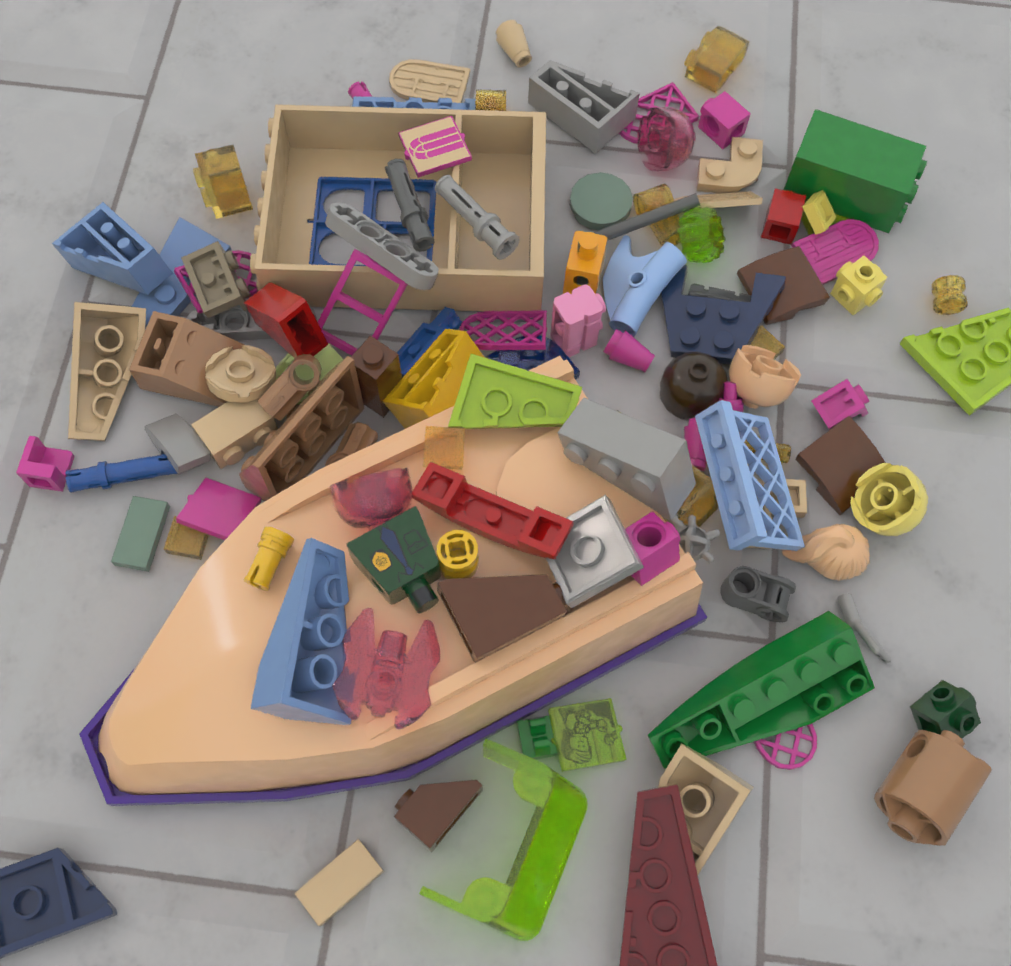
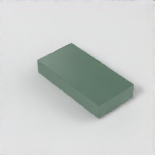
M138 496L132 497L111 560L114 566L146 572L150 571L170 509L168 502Z

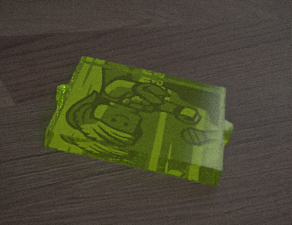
M612 698L548 709L554 735L551 742L556 744L562 772L627 760L620 735L623 728L621 725H618Z

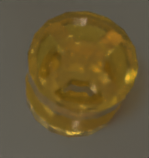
M947 275L937 278L931 284L932 294L936 297L933 300V310L936 313L952 315L962 312L968 306L967 296L963 294L966 290V283L963 277Z

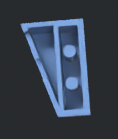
M104 202L52 243L73 269L147 295L173 274L154 247Z

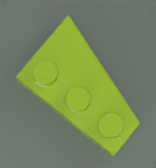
M470 354L449 421L448 430L562 427L577 407L582 386Z

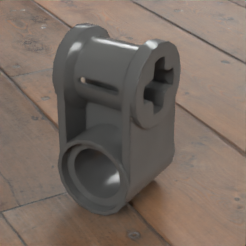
M740 566L735 568L724 580L720 593L725 603L731 607L756 614L772 622L781 623L788 620L789 613L786 609L790 594L795 593L796 584L784 577L770 575L748 566ZM733 582H742L747 587L748 593L739 592Z

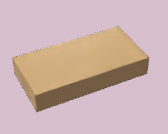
M358 839L294 894L317 925L321 927L384 871Z

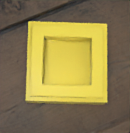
M823 190L814 193L802 206L815 235L825 232L836 219L832 206Z

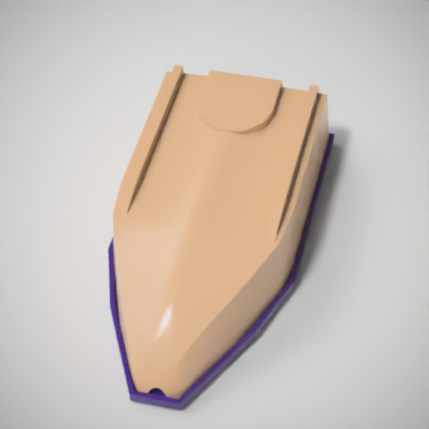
M561 356L529 370L579 386L574 378L572 366L568 360L563 361ZM581 390L578 404L583 398H587L583 390ZM453 406L317 470L256 506L199 568L137 666L79 735L106 804L110 806L291 801L411 780L517 723V721L534 714L705 622L707 616L699 604L703 582L695 570L696 563L689 552L684 553L679 544L680 561L641 586L630 575L573 608L565 605L567 612L564 617L474 663L437 592L438 582L446 579L442 574L438 580L429 584L439 599L438 603L423 613H417L408 597L396 604H389L354 564L346 545L350 541L416 506L436 556L438 541L446 532L464 530L476 539L478 544V568L471 578L547 574L552 584L556 582L546 558L524 553L484 538L442 517L413 499L411 493L430 462L464 475L467 483L532 511L538 506L567 518L606 495L611 500L625 529L652 511L663 522L665 520L660 513L593 471L569 460L563 452L564 449L558 435L561 427L448 430L449 421L454 409ZM265 526L281 530L294 538V542L287 551L286 557L281 559L268 591L262 590L261 586L256 588L244 581L259 550L257 545L261 540V533ZM309 538L316 539L345 553L349 601L344 607L347 629H352L353 643L348 644L350 668H356L357 688L350 725L290 720L250 709L259 664L306 539Z

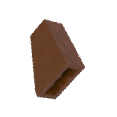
M369 336L350 357L354 359L364 405L384 418L390 410L383 400L402 379L399 354L372 336Z
M547 574L444 579L438 582L437 592L474 663L564 617L567 612L565 608L567 604L563 598L560 585L557 582L552 584Z

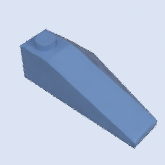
M313 538L306 539L258 667L250 709L290 720L338 725L351 724L357 688L356 668H350L348 644L353 643L352 629H347L344 605L349 601L344 551Z

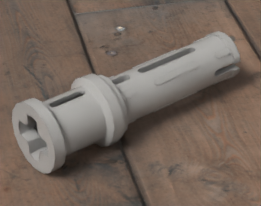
M445 175L438 180L435 185L436 193L441 195L473 227L474 236L479 241H485L493 249L492 253L498 260L511 255L518 246L519 236L515 232H509L501 224V219L496 214L487 213L450 175Z

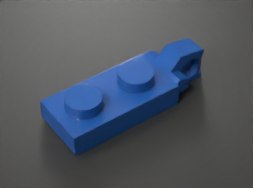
M444 307L430 324L423 322L397 352L399 354L402 378L445 329L458 330L462 321L454 309Z

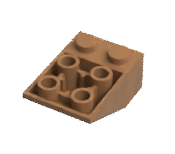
M153 311L129 371L140 389L220 407L228 401L218 398L209 390L205 378L206 363L213 354L224 348L232 346L233 350L242 349L241 345L245 344L187 318Z

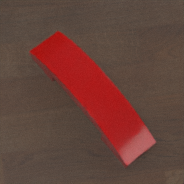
M433 462L428 464L411 493L413 499L453 523L501 545L539 557L556 559L574 526L573 521L538 506L532 511L467 483L464 475Z

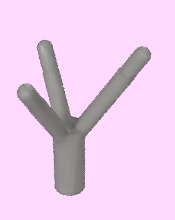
M852 594L840 595L837 599L846 623L852 627L853 632H858L874 654L879 655L885 663H889L891 657L863 626Z

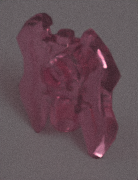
M364 609L348 628L342 643L346 656L344 667L332 687L339 706L351 720H358L362 710L360 705L363 704L371 710V715L375 717H384L386 713H391L392 710L398 711V715L394 718V727L396 729H403L416 722L431 706L428 692L429 679L432 671L440 662V647L434 624L430 620L423 622L408 654H406L407 636L397 631H383L378 646L375 648L373 609Z

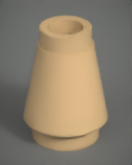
M507 20L499 25L496 29L497 43L517 67L520 68L529 64L532 56L522 25L517 24L515 20Z

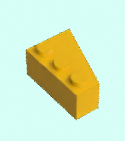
M445 329L386 396L383 402L405 429L455 405L470 354L484 356L466 331Z

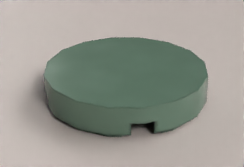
M599 172L588 174L576 182L571 191L569 205L571 211L575 214V219L580 224L589 229L601 230L628 218L631 212L633 196L629 186L622 179L613 174Z

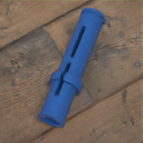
M161 454L107 464V461L98 462L97 466L66 470L65 474L68 477L65 478L68 490L72 493L102 487L103 490L110 489L115 484L178 473L167 456Z

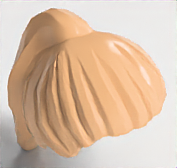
M835 524L819 528L810 534L803 535L805 547L798 551L782 549L783 556L788 559L807 563L824 577L837 581L852 579L861 575L867 569V565L870 564L868 539L863 536L858 528L845 524Z

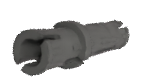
M393 159L387 163L388 166H385V171L401 210V223L409 232L414 250L418 252L426 251L432 247L431 244L435 243L427 224L428 214L426 209L421 207L405 161Z

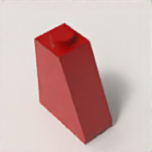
M269 282L244 302L255 323L294 358L302 354L315 356L328 345L312 310L303 297Z

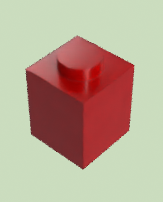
M775 188L767 209L761 238L792 245L800 225L803 212L802 206L805 204L806 196Z

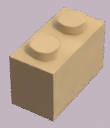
M258 399L249 402L228 401L191 424L220 469L227 465L236 464L247 452L257 446H263L269 433L273 430H278L274 418L257 402Z

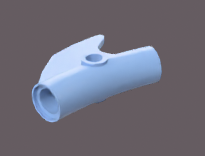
M628 235L623 236L609 261L602 279L604 299L610 318L609 326L614 331L618 329L624 333L626 330L632 336L636 335L657 297L687 263V259L676 246L666 242L659 250L642 257H634L631 253L630 237Z

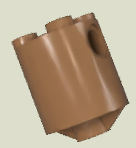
M918 730L875 793L874 800L880 810L889 818L887 822L889 828L901 838L913 843L937 846L946 845L991 773V767L985 761L968 752L963 747L965 743L962 738L955 733L943 730L939 735L934 732Z

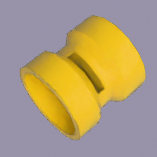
M452 530L446 532L438 541L437 558L441 574L446 579L471 578L477 571L478 544L469 532Z

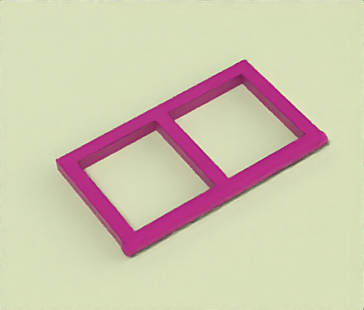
M354 249L318 320V324L327 342L349 355H352L357 350L356 347L322 329L337 300L378 322L379 324L372 335L373 338L378 340L408 284L369 256ZM356 261L399 284L384 315L341 292Z

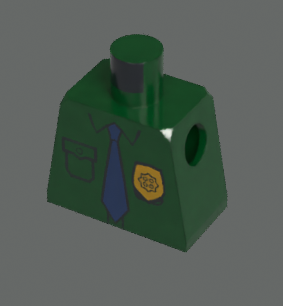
M416 506L346 544L354 564L389 604H396L408 597L416 612L423 613L438 603L439 599L429 584L441 577L440 564Z

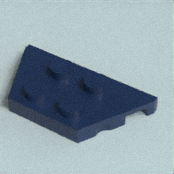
M55 848L0 868V959L118 915L117 909L62 848Z

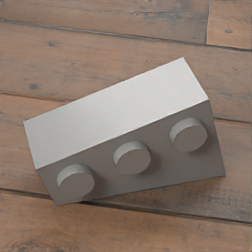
M549 60L529 77L528 103L539 112H546L547 118L594 153H597L636 118L640 93L634 90L626 93L613 88L612 82L603 80L602 83L585 78L586 73Z
M587 398L581 400L558 431L564 449L563 452L569 460L578 465L585 466L669 520L673 519L696 485L685 439Z

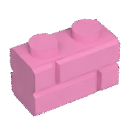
M587 284L573 289L572 294L567 292L554 298L550 337L562 357L566 359L580 353V349L585 351L596 346L599 330L603 329L601 317L602 313L606 312L604 300L599 293L595 294Z

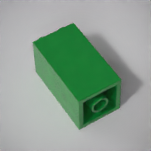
M815 109L795 157L784 190L805 195V203L814 193L823 190L836 216L860 220L871 228L889 234L895 222H902L908 208L905 202L911 204L917 193L919 185L916 184L915 179L920 180L926 167L927 161L922 159L926 146Z

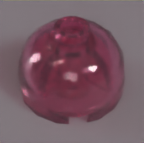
M651 107L648 109V111H651L649 115L642 117L638 129L639 152H645L649 160L642 162L650 171L676 169L688 160L693 151L696 141L694 127L689 117L677 108Z
M397 468L360 476L359 479L353 480V483L348 484L347 480L329 486L332 502L340 518L354 528L368 527L369 531L407 511L411 506L413 498L412 482L408 468Z

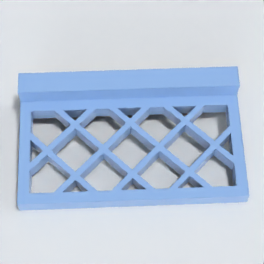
M723 400L697 414L695 418L729 549L740 551L748 546L798 551L804 548L805 545L769 419L763 416L735 411L732 409L731 402ZM752 427L758 428L760 438L754 433ZM745 440L756 450L755 454L746 446ZM762 458L768 464L769 470L762 464ZM754 472L764 481V486L753 476ZM771 490L777 496L779 504L770 495ZM764 505L774 515L773 519L762 509ZM780 524L786 529L788 537L779 528Z

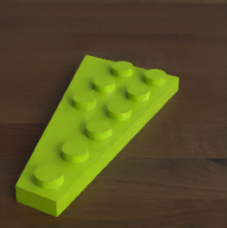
M1009 307L962 320L960 324L947 328L937 327L931 329L929 333L919 336L909 335L903 337L899 343L969 416L1011 386V309Z

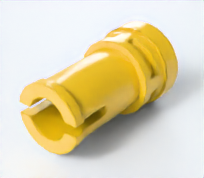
M265 526L261 533V540L257 545L259 550L244 581L256 588L261 586L262 590L268 591L281 559L286 557L287 551L294 542V538L281 530Z

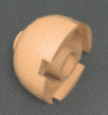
M743 345L741 350L740 348L737 349L731 362L729 381L736 383L737 395L742 398V402L747 407L754 409L759 406L771 407L781 404L791 395L801 377L799 369L787 359H785L783 364L774 360L776 353L758 346Z

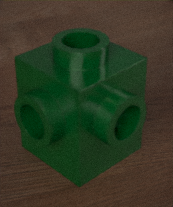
M944 680L940 681L910 706L918 730L934 732L939 735L943 730H948L963 739L981 723L976 709V700L973 695L965 688H957Z

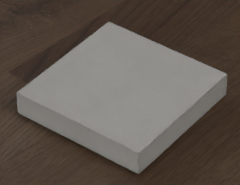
M606 495L567 517V519L574 522V526L556 559L546 558L557 584L562 589L563 598L571 608L644 568L611 500Z

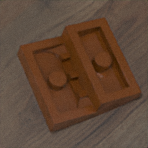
M800 246L768 255L742 267L736 273L745 290L751 296L756 273L786 276L783 291L779 293L771 311L763 320L765 325L793 319L798 311L825 305L830 298Z
M850 416L846 417L801 451L795 459L819 484L816 491L839 515L851 507V496L855 498V493L858 489L855 484L868 469L881 463H886L868 436Z

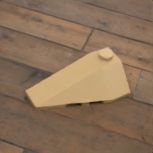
M681 744L662 774L658 787L678 784L696 870L699 875L754 787L719 763Z

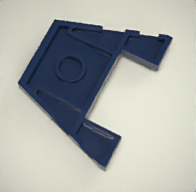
M684 265L661 292L671 357H677L687 352H702L711 355L721 364L731 365L737 349L740 348L741 350L743 345H750L759 326L765 316H768L779 293L783 291L786 276L756 273L751 301L741 302L683 295L687 277V265Z

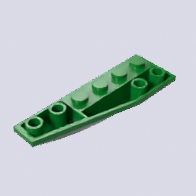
M827 611L765 645L730 667L681 704L647 736L661 765L665 769L681 744L704 756L715 754L810 725L875 689L852 627L832 612Z

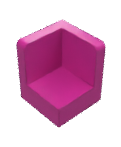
M29 436L16 473L29 487L63 492L66 484L65 477H68L65 472L71 469L74 454L68 450L48 448L38 437Z

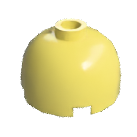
M881 463L868 469L855 484L858 487L855 498L851 496L850 504L853 516L862 526L883 536H899L912 531L921 523L927 511L928 495L925 485L910 469L902 465Z

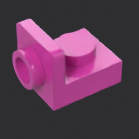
M848 379L811 400L829 430L848 416L854 418L859 414L862 417L869 414L865 407V404L870 402L859 384L852 387Z

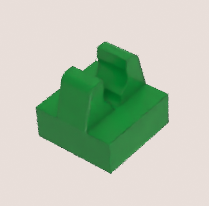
M551 715L517 721L524 762L559 755Z

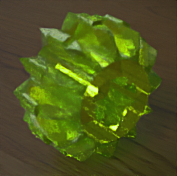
M693 208L690 211L684 212V215L679 218L680 228L677 229L680 236L679 243L682 245L683 255L687 256L689 262H712L713 259H718L720 254L724 252L723 242L726 241L723 231L725 228L721 224L722 218L717 216L714 208Z

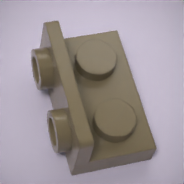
M216 241L181 257L202 311L207 318L237 305H240L244 312L248 310L244 302L247 301V297L251 296V293L242 277L238 279L235 270L240 269L231 250L225 252L220 243Z

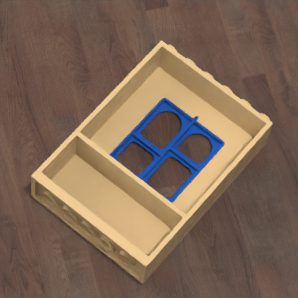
M275 104L274 118H269L268 134L271 141L270 144L265 145L267 170H262L261 186L264 195L258 198L257 204L258 216L261 218L260 225H255L254 242L257 250L250 257L251 273L257 276V291L271 282L303 297L312 307L326 306L346 264L329 263L319 254V247L323 239L335 233L326 226L327 213L323 205L325 199L337 190H362L365 193L364 215L393 235L409 234L401 222L379 221L376 219L378 193L381 191H393L385 171V166H388L387 163L393 159H402L406 163L415 191L430 194L427 224L435 243L431 244L432 247L427 250V259L432 261L439 271L434 286L430 290H419L407 285L395 309L443 310L444 307H448L455 311L541 310L544 280L546 112ZM452 116L460 133L465 134V143L472 156V161L418 178L410 160L405 159V149L398 132ZM450 175L487 213L496 214L501 219V224L509 232H515L519 236L518 246L511 255L498 260L492 253L493 249L485 241H479L474 236L473 227L441 195L436 193L435 185L441 177ZM354 265L341 292L370 308L387 309L399 284L366 265ZM339 300L334 305V307L351 308Z

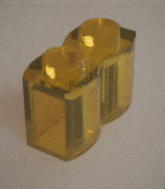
M720 25L715 27L712 32L707 31L701 40L700 46L696 50L692 49L685 60L684 65L687 67L685 77L717 93L744 60L750 41Z

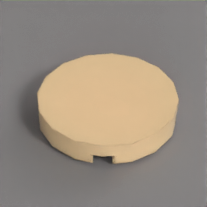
M241 345L242 349L233 350L231 346L213 354L206 363L205 378L209 390L218 398L229 402H249L259 399L276 380L274 361L264 350L250 345Z

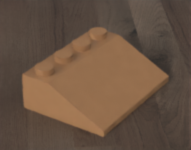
M349 356L345 357L322 380H319L316 386L309 390L308 396L301 404H297L287 414L286 421L280 428L269 433L264 441V446L255 456H250L244 462L239 476L246 489L261 497L263 501H267L306 478L347 430L349 424L353 423L365 408L354 359Z

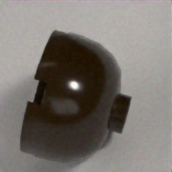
M702 352L684 353L675 357L665 368L660 381V400L665 408L677 418L685 420V417L695 418L697 414L717 403L719 398L723 399L724 382L728 381L727 373L720 362L709 354Z

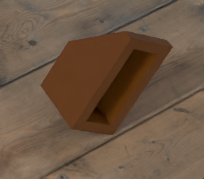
M478 780L422 784L415 792L412 789H408L396 803L395 808L399 811L394 817L398 823L433 852L481 794L483 785Z

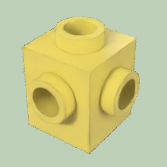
M862 256L854 263L851 261L845 263L836 273L838 279L830 294L849 313L855 315L865 306L870 307L883 295L881 288L888 277L879 266L873 264L867 257Z

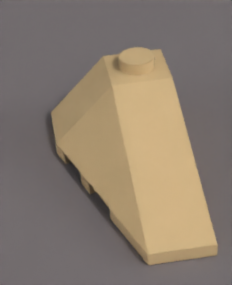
M74 302L68 439L105 441L132 375L129 368L145 332L146 308Z

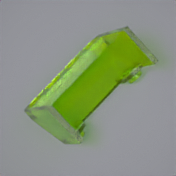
M485 739L483 743V757L515 770L513 786L516 794L522 800L536 806L507 881L503 884L492 878H479L468 886L461 903L422 886L419 894L430 902L514 940L529 941L538 935L543 926L586 814L588 802L585 793L578 786L544 763L489 739Z

